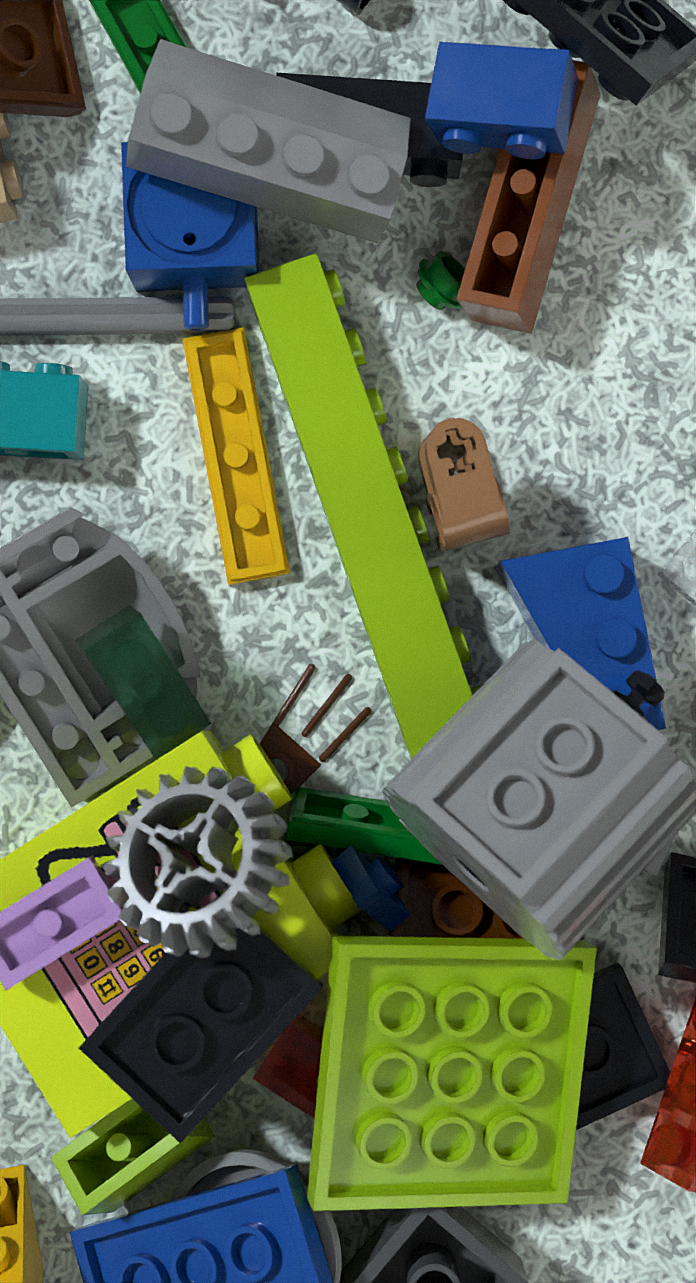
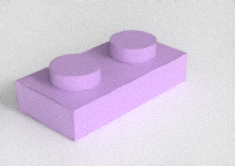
M93 855L0 912V982L5 990L13 987L120 920L118 916L124 906L111 902L110 897L106 894L112 885Z

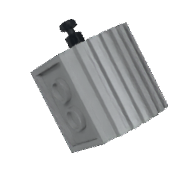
M531 640L530 642L525 641L395 775L382 789V793L386 802L391 805L390 808L393 813L400 818L399 821L430 854L523 939L534 945L543 955L549 958L552 957L554 960H562L696 814V782L693 780L695 775L690 767L680 760L668 745L669 739L645 720V714L639 708L643 703L656 707L664 699V690L651 675L640 670L634 671L626 679V683L632 691L628 695H623L618 691L612 693L561 649L558 648L556 651L547 649L538 640Z

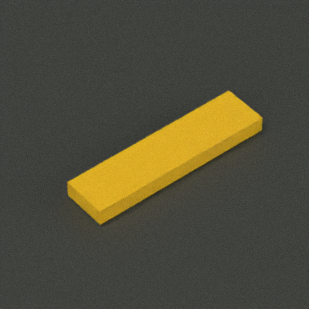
M242 327L183 338L228 585L289 575V563L245 329Z

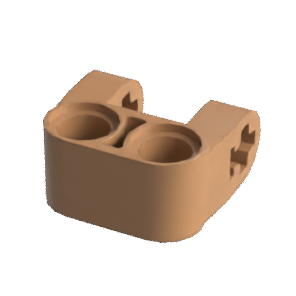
M449 418L438 423L421 442L418 451V461L427 493L429 515L433 514L438 532V537L435 538L441 552L508 535L510 533V525L506 505L499 483L495 478L486 440L481 430L473 422L463 418ZM446 438L451 447L461 446L464 451V456L455 462V467L451 458L440 459L437 454L438 447L446 442ZM455 468L456 472L462 470L463 473L450 476L449 470Z

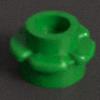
M439 251L431 260L422 259L419 262L418 274L420 280L416 283L417 289L421 296L438 310H443L446 306L451 309H461L462 306L456 299L465 268L450 254Z

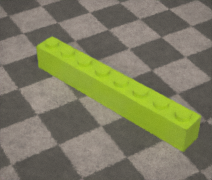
M315 253L245 277L244 280L410 759H412L481 686L469 687L462 664L471 661L465 637L459 625L452 628L448 627L441 608V604L450 602L445 580L438 565L427 568L420 545L429 542V537L418 506L407 509L399 485L407 483L408 477L401 455L396 446L386 449L378 426L386 424L387 417L376 387L365 390L357 367L367 364L359 336L355 328L344 331L336 308L346 305L338 276L334 268L323 272L318 255Z

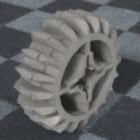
M185 766L180 783L170 774H159V793L156 795L146 789H136L138 801L142 806L135 814L127 810L118 811L120 820L127 825V828L123 835L106 837L109 847L119 852V857L102 865L106 875L118 880L106 894L110 897L111 902L124 906L118 917L125 926L134 930L139 928L138 936L144 943L152 947L162 943L163 950L174 956L183 955L189 947L190 952L200 958L210 957L214 941L219 947L227 951L236 949V929L238 927L252 936L260 934L259 922L254 917L260 908L268 913L279 911L278 903L269 897L268 893L271 886L281 888L290 885L288 875L275 868L276 864L293 857L291 848L284 842L277 841L288 829L282 818L278 815H270L274 809V802L263 792L254 793L255 786L247 778L236 776L231 780L230 774L225 770L213 766L205 776L198 768ZM197 815L189 826L181 830H174L185 820ZM240 828L243 853L240 868L237 872L232 864V852L239 840L234 834ZM185 849L195 856L200 853L204 856V861L216 868V872L210 873L200 866L196 869L191 866L192 862L180 854V851ZM160 853L162 870L155 882V866L158 854ZM214 891L225 892L211 905L186 913L190 906L197 908L206 895Z

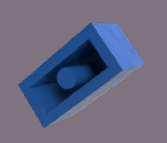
M439 42L425 120L439 144H442L450 151L462 154L478 153L481 147L506 149L509 154L523 159H540L545 156V152L565 154L579 79L570 51Z

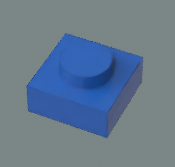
M349 846L331 861L358 908L389 931L394 930L411 916L397 894L403 888L400 878L381 857H377L371 862L353 846Z

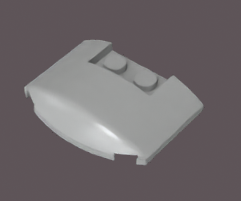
M69 507L0 548V696L72 808L202 727L203 711L201 709L195 711L197 700L196 678H200L198 662L187 629L171 597L144 560L115 533L111 534L106 529L81 518L85 515L84 513Z

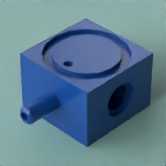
M121 142L126 272L136 292L183 290L184 328L190 332L206 331L209 328L208 289L245 288L244 278L260 273L257 207L126 167L128 142Z

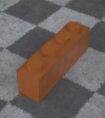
M573 60L579 79L565 154L545 152V156L540 159H523L509 154L506 149L499 150L456 299L473 321L532 334L601 95L592 68L586 62Z

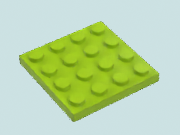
M332 936L307 1200L313 1211L568 1203L597 948L587 940H579L562 960H554L552 957L549 958L543 955L525 939Z

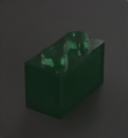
M130 605L74 640L142 744L155 760L212 724L142 614Z

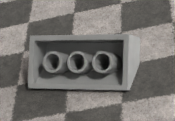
M160 39L144 79L128 137L126 167L377 243L391 220L408 154L411 118Z

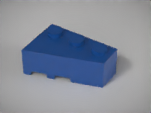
M628 537L502 560L494 567L521 612L531 634L547 649L556 651L558 648L561 649L612 693L618 691L623 695H628L632 690L627 685L626 679L637 670L648 673L656 680ZM661 702L656 707L648 703H643L639 707L645 714V720L655 729H666Z

